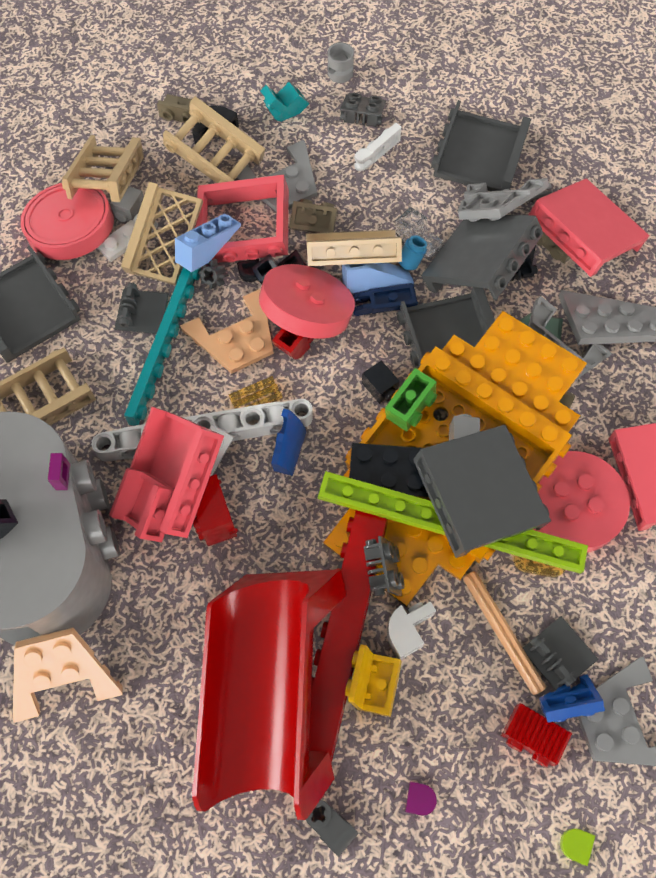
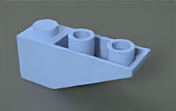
M224 213L176 237L175 262L190 272L208 264L241 227V223Z
M391 263L342 265V282L353 294L365 292L369 289L410 283L414 285L409 270Z

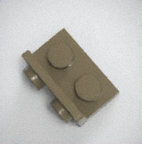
M167 94L164 101L159 100L157 103L159 116L167 121L176 120L185 123L191 116L189 114V106L192 99Z
M300 199L299 202L293 201L289 228L310 233L334 232L338 209L334 207V204L326 202L316 205L313 204V201L307 199Z

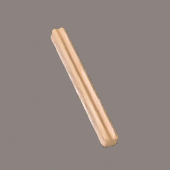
M472 571L466 574L463 578L465 584L533 695L541 693L546 689V685L477 572Z

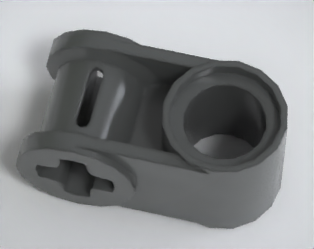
M320 800L316 808L321 807V805L324 807L322 812L325 817L324 820L316 819L313 822L311 820L313 813H311L306 821L318 833L319 838L340 857L359 833L328 803Z

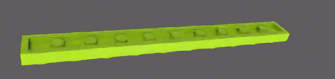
M325 471L318 494L319 500L445 535L431 501ZM529 530L484 546L579 574L584 572L588 545L535 530Z

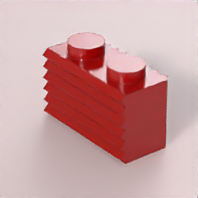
M519 703L515 706L501 736L507 739L506 744L518 752H522L523 749L533 754L531 759L534 762L548 768V765H558L572 733L555 722H547L544 716Z

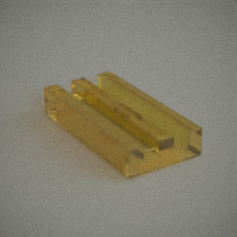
M273 376L228 395L234 409L272 392L275 394L245 407L283 399Z

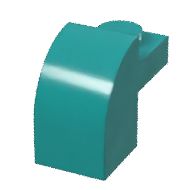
M288 82L278 93L267 85L260 90L265 97L263 101L275 120L280 122L300 114L309 105L301 91L291 82Z

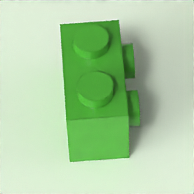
M414 368L385 407L386 419L406 432L411 426L416 427L423 416L421 412L426 406L430 407L438 396L436 393L437 381Z

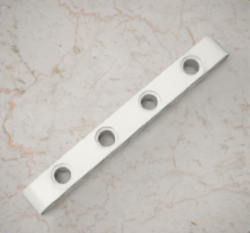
M295 399L183 418L205 428H210L213 424L234 436L233 441L278 434L284 422L283 416H281L283 409H288L295 415L300 411L306 412L305 416H296L301 420L304 427H308L313 420L312 405L308 400ZM251 420L259 421L257 424L254 425L248 424V422ZM145 424L99 433L92 440V448L97 456L105 462L133 459ZM110 445L107 450L101 451L102 447Z

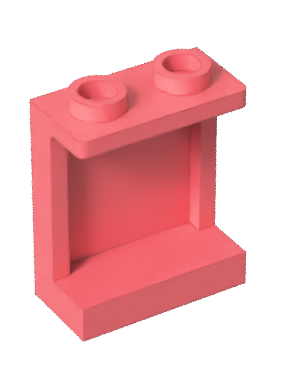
M127 468L109 516L114 519L124 520L136 528L134 535L139 539L162 543L165 533L161 532L160 528L174 488L148 472Z

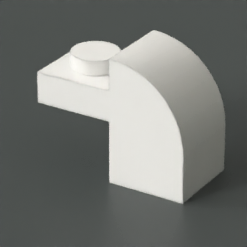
M431 601L425 605L422 602L415 604L408 609L409 614L406 613L402 605L393 612L387 627V639L397 659L402 660L421 649L425 644L415 626L434 616L436 609Z

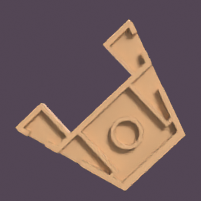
M261 288L243 296V301L252 316L214 334H208L199 317L180 325L183 333L192 338L197 345L206 350L211 357L231 374L274 354L268 318L259 303Z
M74 628L17 641L14 648L13 722L27 720L40 715V706L34 692L90 679L97 701L123 695L122 684L113 679L110 675V670L105 664L101 665L94 656L95 652Z

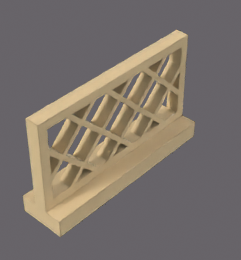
M149 182L121 264L122 269L128 274H137L176 286L182 266L178 263L175 265V256L171 258L166 249L175 244V239L164 244L160 234L172 229L175 237H178L173 227L183 222H186L188 225L187 231L194 229L203 200L164 189L156 183ZM163 195L172 197L175 204L163 209L161 206ZM188 202L196 204L193 212L187 215L183 213L182 205ZM178 208L183 217L171 223L166 214ZM164 215L168 225L156 230L154 226L155 220ZM157 236L161 246L149 251L147 247L148 241ZM165 250L169 259L157 265L153 255ZM150 257L154 267L147 271L139 269L141 262ZM172 263L175 269L172 278L163 276L160 269Z

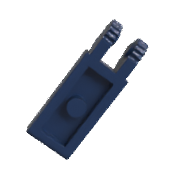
M412 283L369 289L366 292L352 294L355 304L370 302V304L356 306L353 312L355 316L400 310L401 301H405L406 307L418 305Z

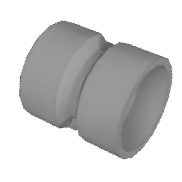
M338 42L331 45L328 49V77L336 83L348 82L353 77L354 49L347 43Z

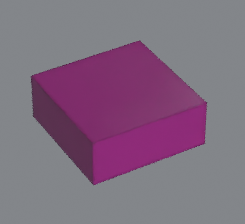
M51 453L48 482L55 490H68L70 463L63 453Z

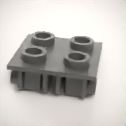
M359 93L346 94L340 108V120H344L345 123L354 124L357 113L356 124H358L360 114H363L362 125H365L367 114L366 126L377 127V125L382 123L381 116L386 100L379 96L362 97Z
M128 283L122 292L114 329L157 334L165 314L169 294L139 291L135 283Z
M378 536L379 543L376 542V539L365 541L366 561H371L367 562L366 566H383V568L367 571L368 575L384 573L369 577L370 591L374 592V596L385 595V589H387L388 593L402 596L401 589L405 588L402 573H398L397 562H400L398 547L382 536Z
M562 616L523 647L530 661L555 691L563 685L570 686L576 681V678L599 660Z

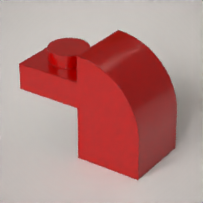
M282 328L272 339L276 347L295 360L301 358L310 349V344L314 340V338L299 336Z

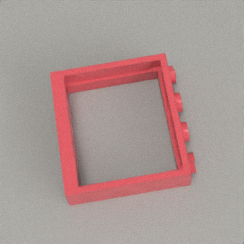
M284 174L198 186L197 198L202 199L203 204L195 228L207 222L208 205L277 197L276 237L226 242L211 260L217 259L218 263L247 259L255 260L257 258H265L269 254L272 257L288 255L289 188Z

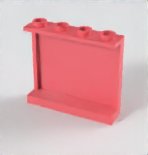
M587 178L537 199L528 214L537 216L542 231L590 277L597 274L604 263L631 249L638 252L650 236Z
M151 407L130 468L148 472L174 488L160 531L168 535L188 538L224 435L176 414Z
M656 423L616 429L608 438L620 476L628 490L630 506L638 531L648 530L653 525H656Z

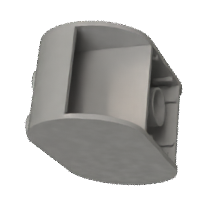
M0 412V499H7L18 521V524L6 536L0 539V638L15 645L17 641L74 628L81 635L93 625L106 606L112 585V574L108 559L120 556L119 544L112 526H105L100 512L109 508L105 486L101 478L95 480L89 461L86 459L78 462L58 433L49 424L26 413ZM51 453H63L70 463L68 490H55L48 482Z

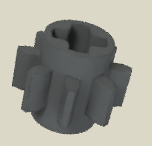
M217 259L211 260L203 266L204 269L198 272L201 275V283L209 284L210 289L215 288L216 285L219 287L224 285L223 278L229 276L226 273L225 264H219Z

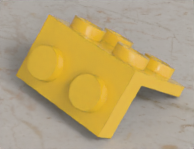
M361 644L359 651H355L352 658V668L355 669L353 678L349 679L346 685L345 694L348 697V702L358 710L391 717L402 663L401 659L373 654L367 645Z

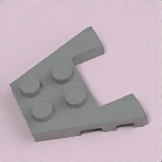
M304 140L287 147V152L295 164L268 175L284 174L289 188L288 210L293 207V201L299 202L300 199L310 200L317 197L315 180ZM247 165L235 181L253 179L256 176ZM277 197L261 199L277 212Z
M548 178L529 179L519 190L487 192L486 183L468 184L467 191L464 193L465 199L461 201L458 209L459 220L469 219L470 222L480 219L499 220L549 188Z
M540 296L534 302L528 326L587 363L576 380L612 354L601 344H590L581 357L549 332L545 326L557 309Z
M644 656L636 659L596 687L603 699L605 711L597 712L592 716H578L593 761L656 766V746L647 747L626 688L653 681Z

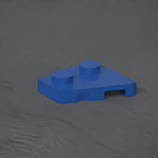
M588 674L580 676V684L572 688L563 685L556 691L549 692L539 698L541 709L547 722H563L568 718L592 716L597 712L605 711L603 699Z

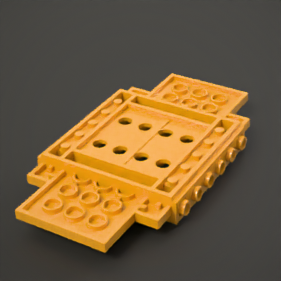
M502 311L475 347L454 334L442 350L435 346L431 353L428 351L420 361L421 366L418 370L437 381L436 393L438 396L430 407L426 406L421 412L423 416L416 427L411 426L406 432L386 419L385 408H383L378 413L377 421L373 427H368L361 436L362 441L360 443L426 448L449 441V425L453 417L460 414H468L472 417L480 418V432L506 425L509 433L514 437L515 446L520 456L525 460L526 469L531 480L536 483L537 492H539L542 487L539 482L543 476L550 477L557 467L554 461L558 456L563 458L572 446L568 443L572 436L569 432L581 415L560 403V400L581 374L587 363ZM437 409L447 411L448 417L444 421H438L434 418L433 414ZM352 448L348 451L345 459H347L345 463L348 470L343 476L348 478L350 474ZM349 508L323 542L339 556L343 542L348 543L350 533L346 532L349 518L354 517L356 510ZM388 519L385 539L398 547L400 562H397L398 573H402L405 588L401 589L402 596L389 594L408 607L438 565L460 581L474 561L479 564L483 559L488 561L496 550L482 546L471 550L464 556L455 558L446 535Z

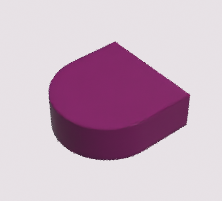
M410 781L405 812L421 816L430 814L437 804L434 790L428 785Z

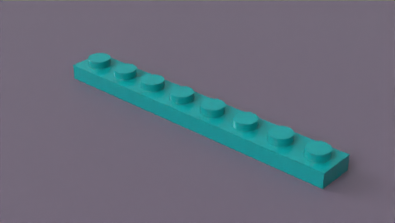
M183 267L125 411L124 417L129 425H139L140 420L146 418L147 402L154 397L156 390L154 384L156 379L161 378L163 374V361L165 357L168 358L170 356L172 348L170 343L172 338H176L178 335L179 320L186 315V302L193 297V284L201 276L198 274L201 271V267L193 272Z

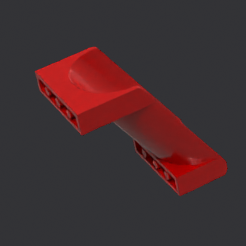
M341 569L246 574L207 604L192 785V799L197 811L206 812L219 802L240 793L254 790H278L288 793L294 798L297 820H306L334 781L329 751H309L314 627L346 596Z

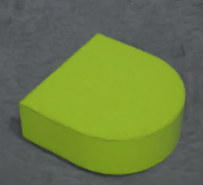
M572 828L566 830L560 839V847L563 854L575 862L588 866L595 835L580 829Z

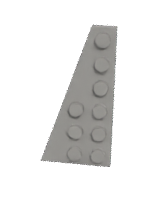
M560 290L559 299L578 345L656 342V307Z

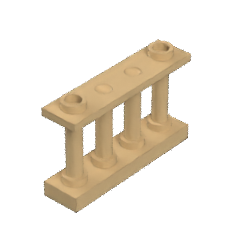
M196 96L190 101V118L177 133L172 135L167 130L163 132V144L168 151L178 154L215 183L234 181L250 161L259 165L264 158L265 148ZM197 122H201L208 127V130L191 149L182 140ZM215 135L220 136L226 143L210 162L199 155ZM232 148H236L243 153V156L226 175L217 166Z
M90 135L72 165L62 177V187L66 190L67 198L72 199L78 188L107 190L110 193L111 202H120L144 158L141 138L132 137L129 144L122 148L97 146L95 135ZM98 155L120 156V157H119V158H107V157H98ZM92 166H104V167H114V168H113V169H102V168H91V167H92ZM85 177L107 178V180L85 179Z
M396 230L306 234L308 266L402 262V238L396 237Z
M65 347L51 352L43 359L0 381V412H7L1 399L14 393L26 414L35 416L49 425L90 404L96 398L87 383L79 386L66 365L72 359ZM56 369L59 370L71 390L60 398L56 396L45 375ZM34 381L38 383L49 402L38 410H35L23 387Z

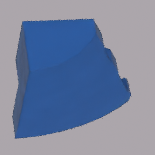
M283 409L281 416H283L284 422L281 431L277 434L271 464L275 472L293 476L305 439L306 429L301 420L292 411Z

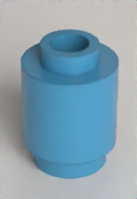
M417 235L407 239L402 248V262H398L400 266L405 270L417 269L427 251V242Z

